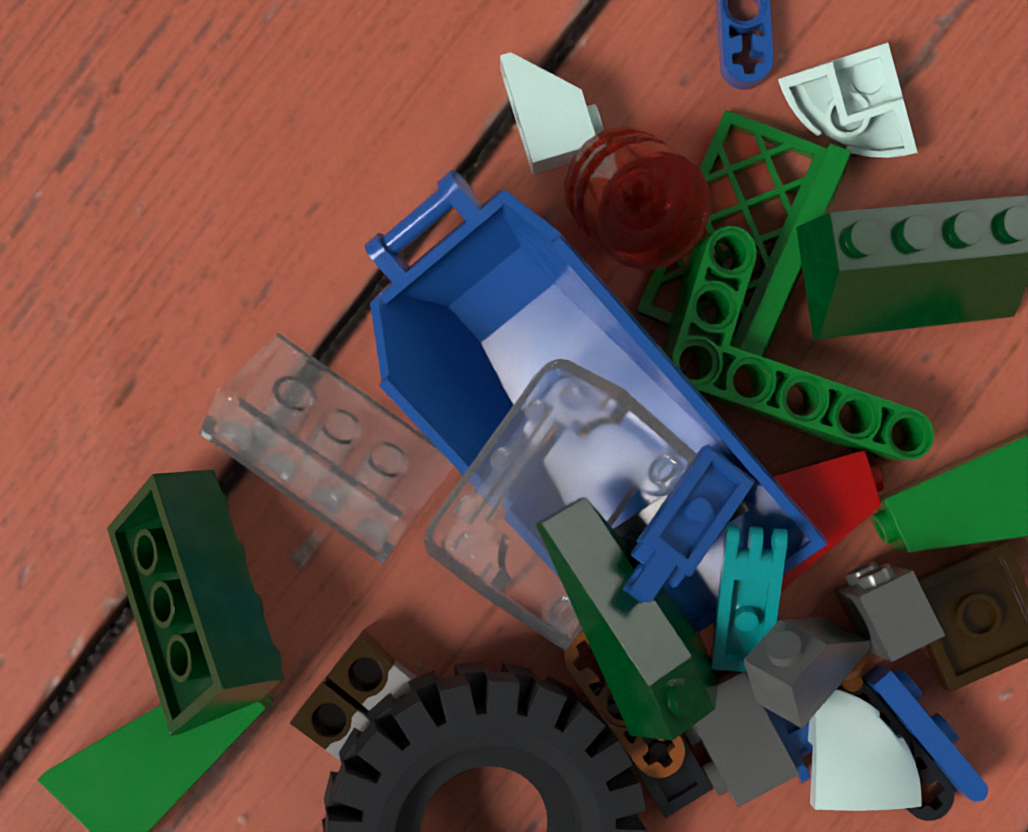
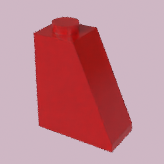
M865 450L852 451L772 475L827 540L826 546L783 574L781 592L881 506L878 492L883 491L884 488L882 475L876 461L873 458L867 459Z

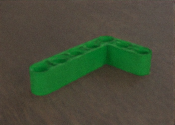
M726 226L710 233L696 243L690 255L662 350L679 369V359L683 350L688 349L695 353L700 363L699 373L694 379L688 377L687 379L708 402L853 451L865 450L866 455L880 460H915L929 452L934 440V430L927 416L918 410L730 346L756 261L757 249L755 242L750 234L742 228ZM716 242L722 243L730 249L733 256L730 270L722 268L715 261L713 250ZM700 296H706L715 304L716 318L713 324H707L698 316L696 305ZM739 367L746 370L752 380L751 390L746 397L738 394L733 384V376ZM791 386L798 388L803 396V407L797 415L789 409L786 401L787 392ZM844 404H847L852 409L855 417L854 424L848 432L844 430L839 420V413ZM896 422L900 423L905 433L904 443L899 449L895 446L891 437L892 428Z

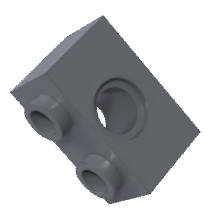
M872 561L846 573L845 577L848 583L834 589L855 633L870 640L872 648L868 652L893 662L945 636L912 570L892 567L890 564L878 567L876 561Z

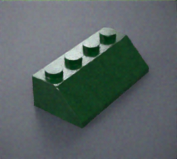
M1028 195L830 212L796 227L813 340L1014 317L1028 284Z
M200 470L152 474L107 527L168 729L170 735L174 736L258 702L284 680L285 677L282 671L280 652L273 644L263 615V602L259 594L255 592L246 565L245 550L237 539L229 515L228 500L220 489L215 471Z

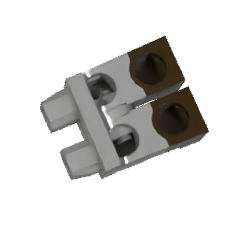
M363 629L333 666L329 674L325 676L297 711L290 724L340 761L339 751L353 728L355 727L364 732L370 725L368 711L389 693L397 701L411 693L408 681L417 678V676L380 646V643Z

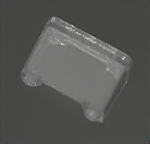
M553 360L544 365L534 375L435 514L426 529L424 538L425 549L431 557L477 593L566 651L582 627L536 527V523L576 499L587 497L612 527L638 489L655 497L669 495L697 454L624 388L570 360Z

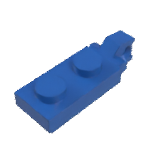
M709 444L701 447L636 542L638 544L633 549L631 556L640 563L634 569L623 590L641 604L646 601L651 603L665 582L674 588L678 586L684 577H690L747 495L755 480Z

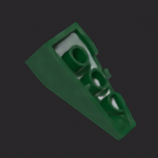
M587 497L576 499L536 523V527L630 736L674 740L714 711L716 708L719 677L716 670L711 667L710 656L697 627L663 587H661L651 603L646 601L642 604L623 590L640 562L631 556L632 550Z

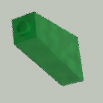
M1028 429L879 495L881 506L876 509V513L871 515V519L882 542L885 545L892 544L894 550L913 552L1028 536Z
M267 693L256 703L174 736L170 735L162 706L159 705L45 771L37 781L90 832H150L275 700Z

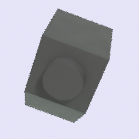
M824 617L779 619L744 658L755 702L803 729L872 647L870 640Z

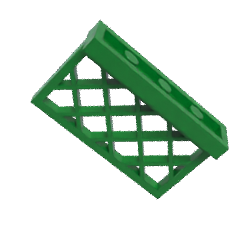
M725 110L637 307V313L669 326L672 313L653 304L661 286L684 278L687 266L679 251L683 237L703 228H706L709 235L714 232L713 224L742 213L765 268L759 279L748 284L746 293L754 291L747 309L744 302L742 303L740 310L742 320L734 338L731 339L730 346L765 358L803 271L796 227L829 212L848 169L851 151L831 143L827 149ZM731 129L752 136L760 154L730 166L723 147ZM764 141L777 147L767 151ZM790 152L812 159L805 177L782 186L772 159ZM719 158L724 169L712 173ZM764 163L775 189L745 201L735 175ZM728 178L738 204L708 216L701 199L705 187ZM799 190L791 207L786 195ZM779 198L787 216L782 228L760 236L749 210ZM697 207L702 219L690 223ZM777 240L770 257H768L764 245ZM716 242L714 246L716 252L714 259L717 263L721 264L722 268L730 270L727 260L733 258L730 249L722 251L720 243ZM675 257L680 269L668 273ZM698 299L696 305L697 313L702 321L709 324L704 310L714 307L715 304L711 299L702 302Z

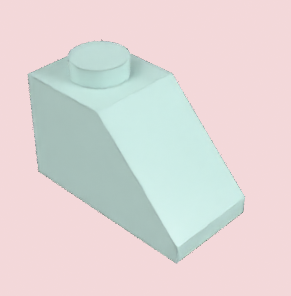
M511 52L500 55L501 75L532 175L595 156L598 146L597 138L604 136V130L597 106L595 104L586 106L582 89Z

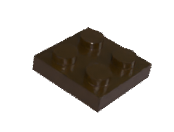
M1000 541L917 577L945 634L944 637L925 645L945 690L952 692L1028 658V586L1008 542Z

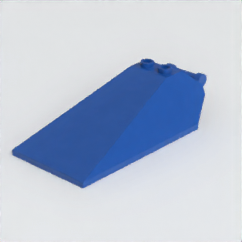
M450 170L437 181L439 189L385 235L377 233L365 244V250L369 257L391 281L370 303L381 375L379 386L557 576L558 573L536 527V523L576 499L587 497L614 529L670 492L701 447L708 444L755 480L753 486L744 497H747L753 508L727 524L739 526L740 542L738 547H747L750 527L763 528L762 549H771V537L774 528L787 529V550L783 572L785 574L827 545L826 537L566 238L506 190L498 191L482 204L476 198L468 183L456 171ZM454 207L465 220L409 266L401 257L400 252ZM726 525L690 577H684L678 586L674 588L666 582L662 586L695 624L699 632L715 622Z

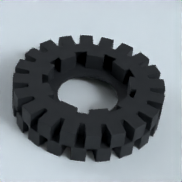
M483 662L455 664V676L439 680L435 670L408 681L412 692L397 701L391 693L386 695L368 711L370 725L364 732L354 727L340 749L341 766L338 772H330L324 795L326 817L322 819L323 832H421V822L427 804L434 793L447 780L472 768L492 766L505 768L520 774L537 789L546 809V832H647V829L637 817V813L646 811L641 783L629 768L633 763L619 740L587 701L583 703L579 700L571 688L549 675L545 681L540 680L530 668L502 663L500 672L488 671Z

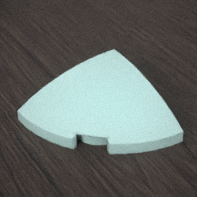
M888 42L778 79L789 106L800 121L815 135L818 136L824 133L830 138L845 144L846 150L862 156L889 158L918 153Z
M836 689L809 721L808 741L813 745L811 806L815 810L845 811L893 810L921 807L920 778L915 760L904 738L896 735L880 718V711L868 702L851 693Z

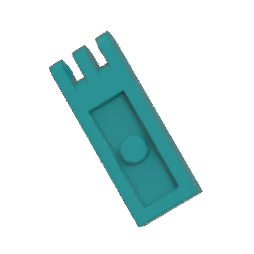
M726 525L711 648L712 669L747 672L744 658L777 623L787 550V529L774 528L771 537V549H762V527H750L747 547H738L740 542L739 526Z

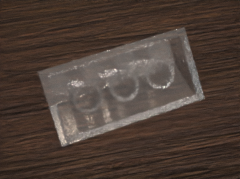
M277 333L216 392L199 431V434L382 564L386 562L455 467L426 436L280 333Z

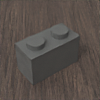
M725 670L718 674L719 681L715 710L684 733L691 746L701 741L711 761L702 767L718 797L728 792L737 807H740L798 776L799 773L764 707L755 702L751 684L746 673Z

